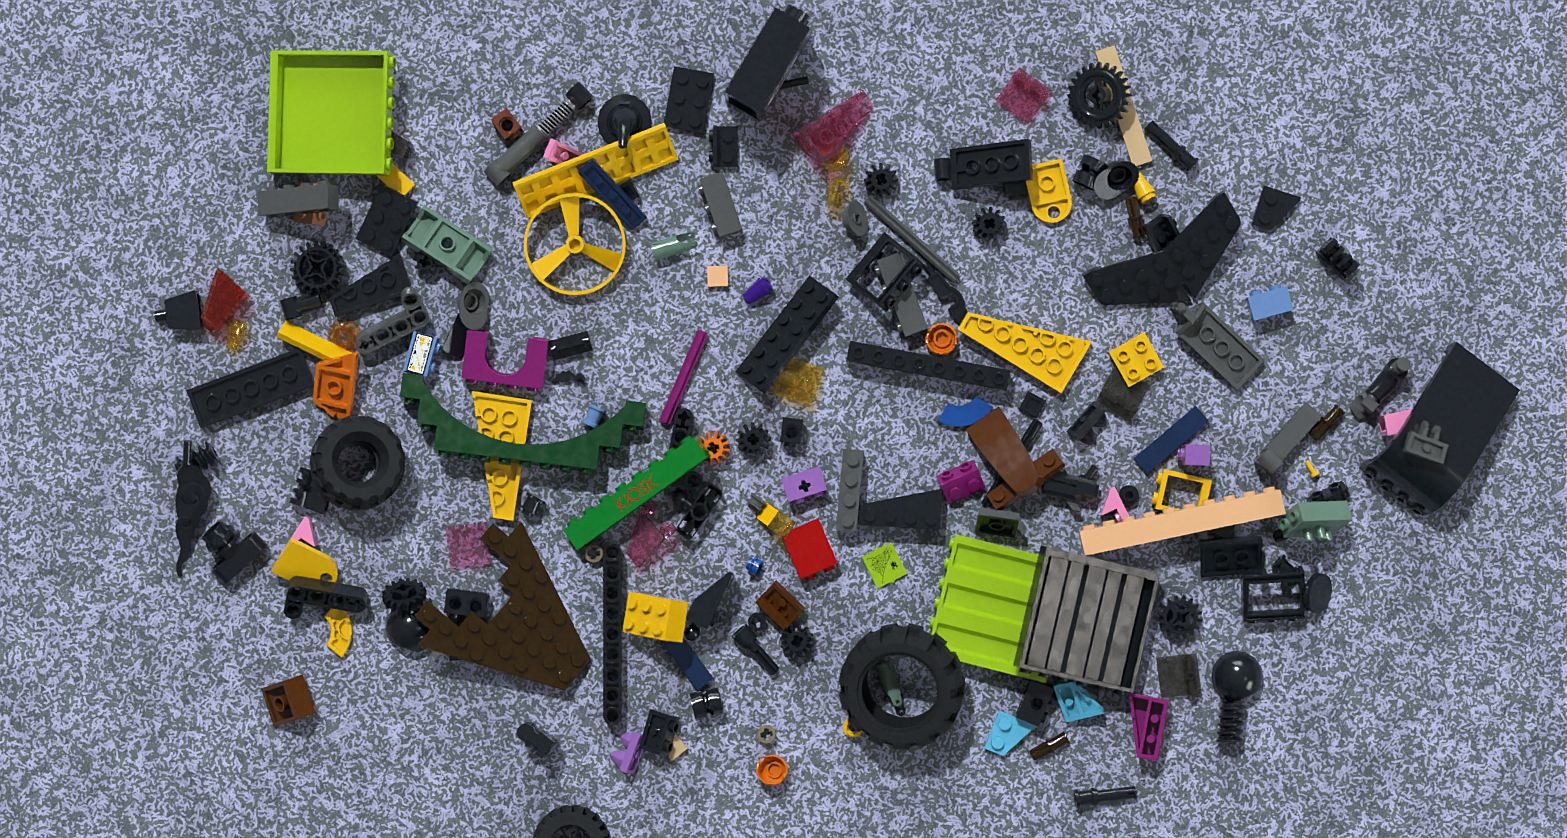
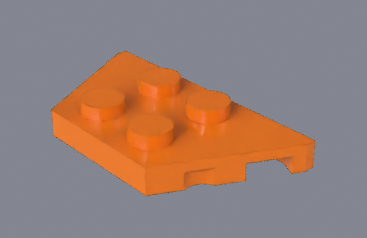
M357 352L320 361L316 364L313 403L325 409L332 417L336 416L342 419L353 415L359 356Z

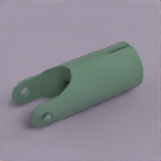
M690 231L650 243L655 261L696 248L698 246L697 241L683 242L694 238L695 233Z
M892 660L876 664L875 668L883 692L888 697L892 706H900L902 704L900 683Z

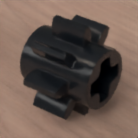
M419 251L420 257L414 258L418 264L415 266V269L421 268L422 275L426 273V270L433 274L432 268L439 267V265L435 264V261L429 257L428 261L431 262V265L424 268L425 264L422 263V260L427 259L428 256Z

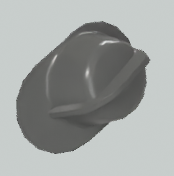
M479 282L469 283L457 297L460 319L464 326L470 330L482 328L487 318L489 294L486 287Z

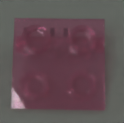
M1019 67L996 101L1029 124L1052 90Z

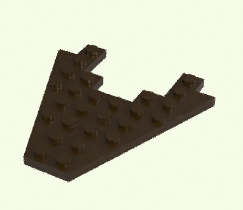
M520 522L508 536L495 524H491L479 540L510 565L497 582L512 593L511 597L488 624L471 612L459 627L429 601H426L414 618L429 631L417 645L428 650L565 691L591 658L524 525Z

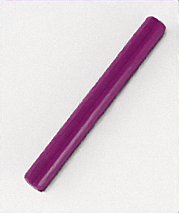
M697 330L659 419L660 422L666 425L671 424L707 340V332Z

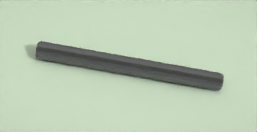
M870 195L865 200L864 204L944 276L951 282L956 281L960 274L873 196Z

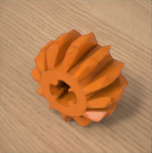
M708 431L706 432L708 440L703 436H700V440L705 442L704 446L707 451L711 442L719 445V450L717 449L718 452L716 454L708 451L711 455L709 465L713 464V458H716V463L719 465L721 464L719 456L724 460L727 459L722 454L723 451L727 453L731 451L724 448V446L730 444V441L722 443L721 441L726 437L724 434L717 439L718 431H715L714 438H711V433Z

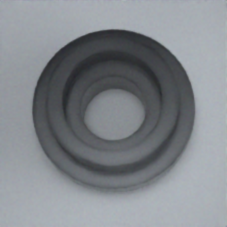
M1131 485L1123 486L1118 494L1124 505H1133L1139 499L1138 490ZM1126 492H1132L1133 496L1131 499L1125 497Z

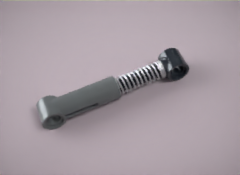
M581 82L576 83L565 94L566 99L563 100V103H560V106L557 105L558 108H555V111L552 110L553 113H549L550 115H547L544 121L541 120L542 123H539V126L533 125L507 151L484 170V173L497 187L507 180L516 168L548 140V133H551V130L554 131L553 128H557L556 126H559V123H562V120L564 121L567 115L570 116L569 113L576 109H582L591 101L594 96Z

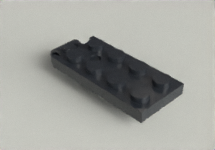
M1021 139L950 149V159H934L935 180H951L952 190L1033 180L1031 140ZM972 164L977 165V168L974 171L971 170Z

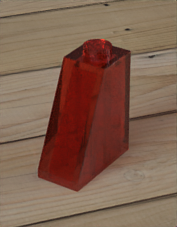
M219 268L215 271L201 315V319L204 321L202 325L210 332L213 330L220 332L251 297Z

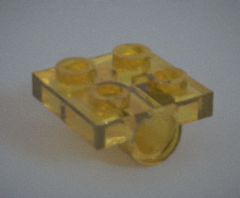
M792 358L778 376L773 395L812 407L824 368Z

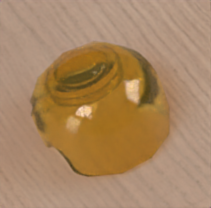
M835 142L822 149L818 154V161L827 171H840L850 161V152L845 145L842 146L839 142Z

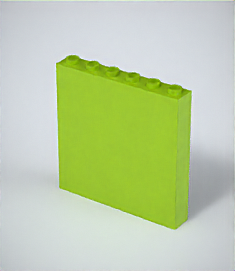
M270 50L267 173L390 175V171L393 169L391 150L394 148V141L391 138V132L394 129L392 109L395 108L393 89H395L396 85L395 77H393V69L396 67L394 53L389 51Z

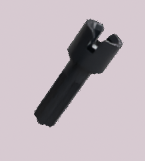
M747 624L740 627L731 636L741 649H748L770 675H774L779 670L778 665L756 641L757 635Z

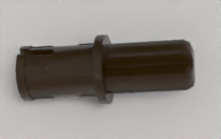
M1137 197L1126 198L1125 203L1129 216L1127 220H1130L1133 238L1146 235L1142 228L1143 222L1141 217L1143 215L1140 214Z
M1335 404L1324 417L1321 416V420L1309 432V435L1314 440H1319L1329 428H1333L1332 425L1345 412Z
M1063 731L1049 740L1045 739V742L1030 749L1029 752L1033 760H1037L1051 752L1053 754L1054 750L1070 742Z

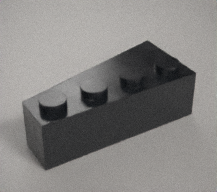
M942 489L859 504L858 525L940 529Z

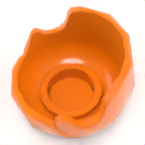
M767 755L756 765V775L766 785H778L788 775V766L785 760L778 755Z

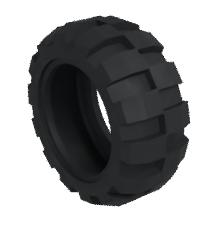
M897 623L883 625L875 632H868L850 650L841 668L839 677L841 691L839 698L842 709L847 710L850 716L848 721L857 732L862 730L869 736L868 741L882 746L884 743L892 745L893 750H909L911 746L917 745L922 748L935 742L939 735L945 734L961 709L965 694V677L962 676L961 672L962 664L956 652H951L946 646V640L936 632L932 635L924 631L923 626L911 623L908 626H899ZM895 655L907 656L919 661L930 671L937 688L936 703L926 712L913 717H899L884 711L873 700L868 688V671L874 663L885 657Z

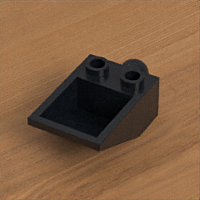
M732 571L727 572L693 600L686 615V620L692 622V625H688L684 630L686 639L690 641L697 640L700 636V626L708 629L709 625L714 626L718 617L715 611L731 579Z

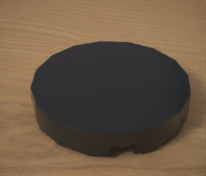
M1315 573L1306 583L1308 589L1307 592L1304 591L1303 603L1307 611L1320 613L1328 605L1332 592V583L1327 574Z

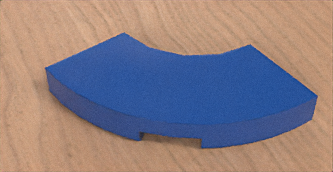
M976 396L970 403L964 406H954L948 403L937 421L956 427L971 425L987 415L993 406Z

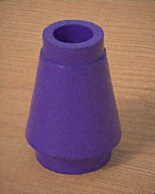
M764 276L761 279L758 278L742 295L746 302L751 304L771 294L770 292L773 290V287Z

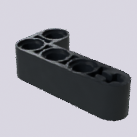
M681 408L675 414L669 449L674 447L676 450L681 446V443L675 440L677 432L682 431L686 434V437L691 436L694 418L693 413L687 408ZM684 411L690 416V419L685 421V426H689L688 431L683 428L676 429L677 424L681 425L682 423L679 414L682 415ZM690 471L681 477L678 482L670 486L696 490L702 486L703 479L699 473ZM691 475H696L699 478V484L696 487L688 484V478Z
M294 576L288 584L284 614L290 619L299 618L304 604L360 613L366 608L367 591L358 586Z

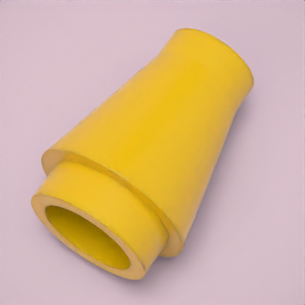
M1139 173L1134 189L1138 201L1146 204L1156 198V191L1143 177L1142 173Z

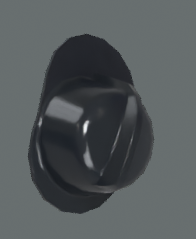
M1130 161L1111 162L1094 180L1093 188L1095 194L1102 199H1112L1130 189L1138 181V168Z

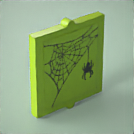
M892 542L880 548L876 547L874 551L862 556L877 589L890 582L894 583V580L907 574Z

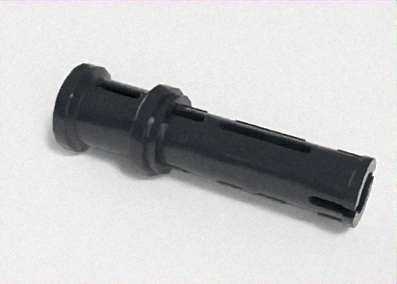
M1154 120L1144 129L1172 155L1171 157L1174 161L1177 160L1185 168L1186 172L1198 162L1199 159L1194 158L1186 150L1187 147L1180 146Z
M1135 786L1104 790L1091 788L1087 791H1078L1076 789L1074 790L1075 807L1079 808L1080 805L1088 804L1096 806L1099 802L1136 799L1137 794L1129 793L1136 792Z

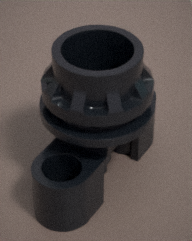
M220 520L205 532L202 539L206 543L207 550L213 552L212 556L214 558L220 555L223 556L213 566L211 572L223 584H226L266 548L267 544L255 531L251 532L239 543L237 539L240 536V532L235 531L233 526L226 525Z

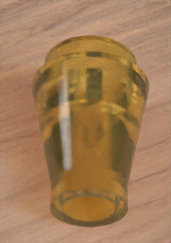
M232 319L231 323H229L227 348L238 350L241 341L248 331V324L246 322Z

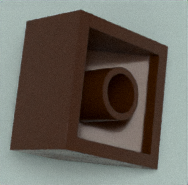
M303 674L261 688L274 727L316 713Z

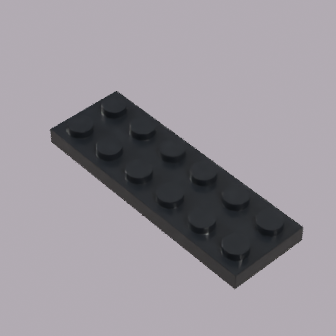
M809 275L735 372L765 394L835 304L839 296Z
M297 348L186 391L199 426L204 428L314 386V380L303 350Z

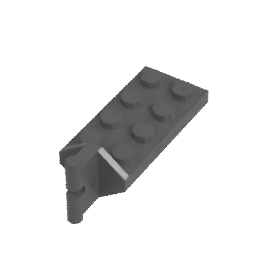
M1170 302L1169 307L1183 319L1175 333L1235 390H1238L1264 362V359L1204 302H1201L1192 311L1184 303Z

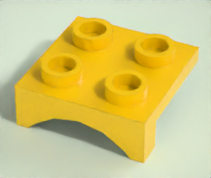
M1145 332L1108 352L1128 387L1164 368Z

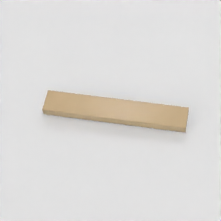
M1115 45L1095 51L1097 61L1102 62V68L1105 63H1109V70L1111 67L1117 66L1115 73L1123 71ZM1105 83L1106 87L1110 89L1112 94V89L1107 83ZM1128 97L1126 100L1131 102V105H1124L1128 113L1120 112L1123 119H1116L1130 162L1135 164V166L1151 162L1152 158L1132 97Z

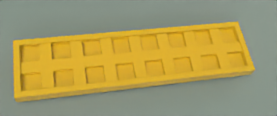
M665 123L629 136L627 148L625 149L619 148L618 141L512 182L527 219L531 218L543 203L555 196L566 193H584L588 195L595 193L594 189L577 171L592 157L616 183L679 160ZM560 200L551 202L537 215L561 206Z

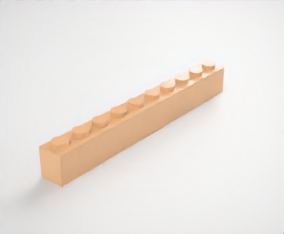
M1275 486L1263 488L1261 493L1255 494V490L1243 492L1242 497L1235 498V495L1224 496L1223 501L1215 502V499L1202 501L1203 505L1195 506V503L1182 505L1183 509L1175 510L1174 507L1162 509L1163 513L1155 514L1154 511L1142 514L1143 517L1135 519L1134 515L1122 518V522L1115 523L1114 520L1102 522L1103 526L1095 527L1094 524L1082 526L1083 530L1078 531L1082 552L1086 556L1283 515L1286 512L1280 489L1275 490Z

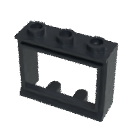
M884 232L846 277V280L873 303L887 312L888 309L895 305L898 297L907 291L913 279L921 274L925 265L918 257ZM890 243L910 258V260L877 298L857 281L863 274L869 273V266L876 258L880 259L883 256V249Z
M1302 565L1298 566V572H1288L1286 568L1280 567L1278 568V573H1267L1266 569L1260 568L1258 569V574H1247L1245 569H1241V615L1243 621L1258 623L1259 621L1278 622L1285 619L1289 621L1304 619L1303 593L1305 572ZM1298 582V608L1249 611V584Z

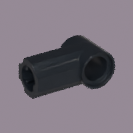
M317 291L313 292L312 295L308 293L299 297L293 296L280 300L285 321L323 308L321 297L317 294Z

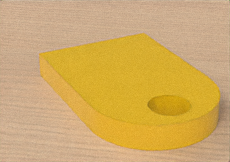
M1062 158L1032 165L1033 180L1025 181L1034 215L1046 223H1056L1063 220L1070 212L1072 199ZM1050 207L1058 208L1059 216L1057 218L1049 217L1048 209Z
M291 537L272 566L271 572L289 581L294 576L325 580L321 578V575L328 573L332 577L325 581L336 582L338 567L334 559L329 555Z

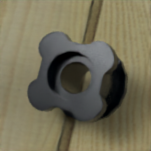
M527 492L526 495L528 497L523 506L520 505V507L523 508L522 513L532 518L533 515L538 516L539 508L546 502Z

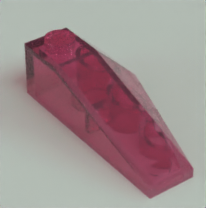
M864 90L800 128L792 135L805 154L817 163L822 164L841 150V147L852 136V133L863 122L874 106Z

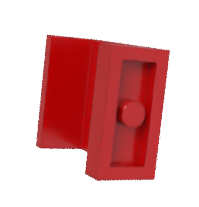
M818 518L781 534L800 579L805 578L808 581L817 577L816 572L823 570L826 573L835 569L834 564L838 562Z

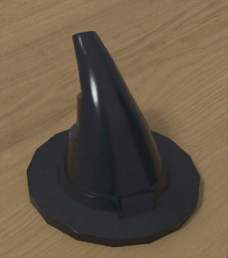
M621 94L613 96L604 103L599 111L597 123L599 133L607 144L618 141L619 148L625 149L627 148L629 136L651 128L652 119L648 107L642 100L633 95Z

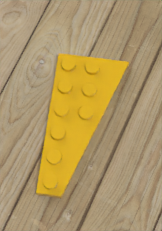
M967 312L957 328L962 334L1060 394L1092 341Z
M472 391L479 433L502 441L526 444L532 400ZM493 460L490 463H484L493 518L514 521L522 467L518 463L501 465L499 461Z

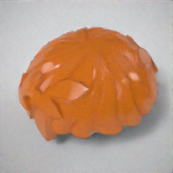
M937 323L931 326L925 335L926 347L930 352L938 356L948 355L957 344V333L949 324Z

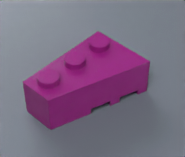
M1128 692L1136 755L1139 758L1158 761L1170 700Z

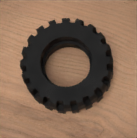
M575 804L573 806L563 805L550 811L540 821L533 835V838H554L556 832L562 827L574 825L582 828L589 838H610L606 823L600 819L597 813L592 812L590 808L580 807V805Z

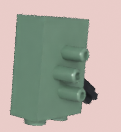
M1298 502L1279 518L1280 529L1274 531L1272 536L1277 543L1291 537H1305L1306 543H1312L1315 536H1318L1320 541L1332 542V536L1352 520L1348 502Z

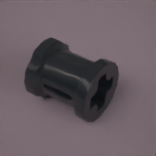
M1284 554L1271 566L1272 569L1277 571L1280 567L1286 568L1288 572H1297L1298 570L1296 566L1294 567L1285 559L1286 556Z

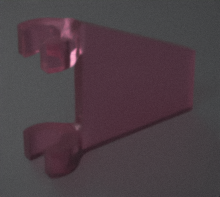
M653 500L641 506L626 552L639 568L660 544L677 530L673 523L669 525L667 522L663 523L660 530H658L651 522L648 515L659 507Z

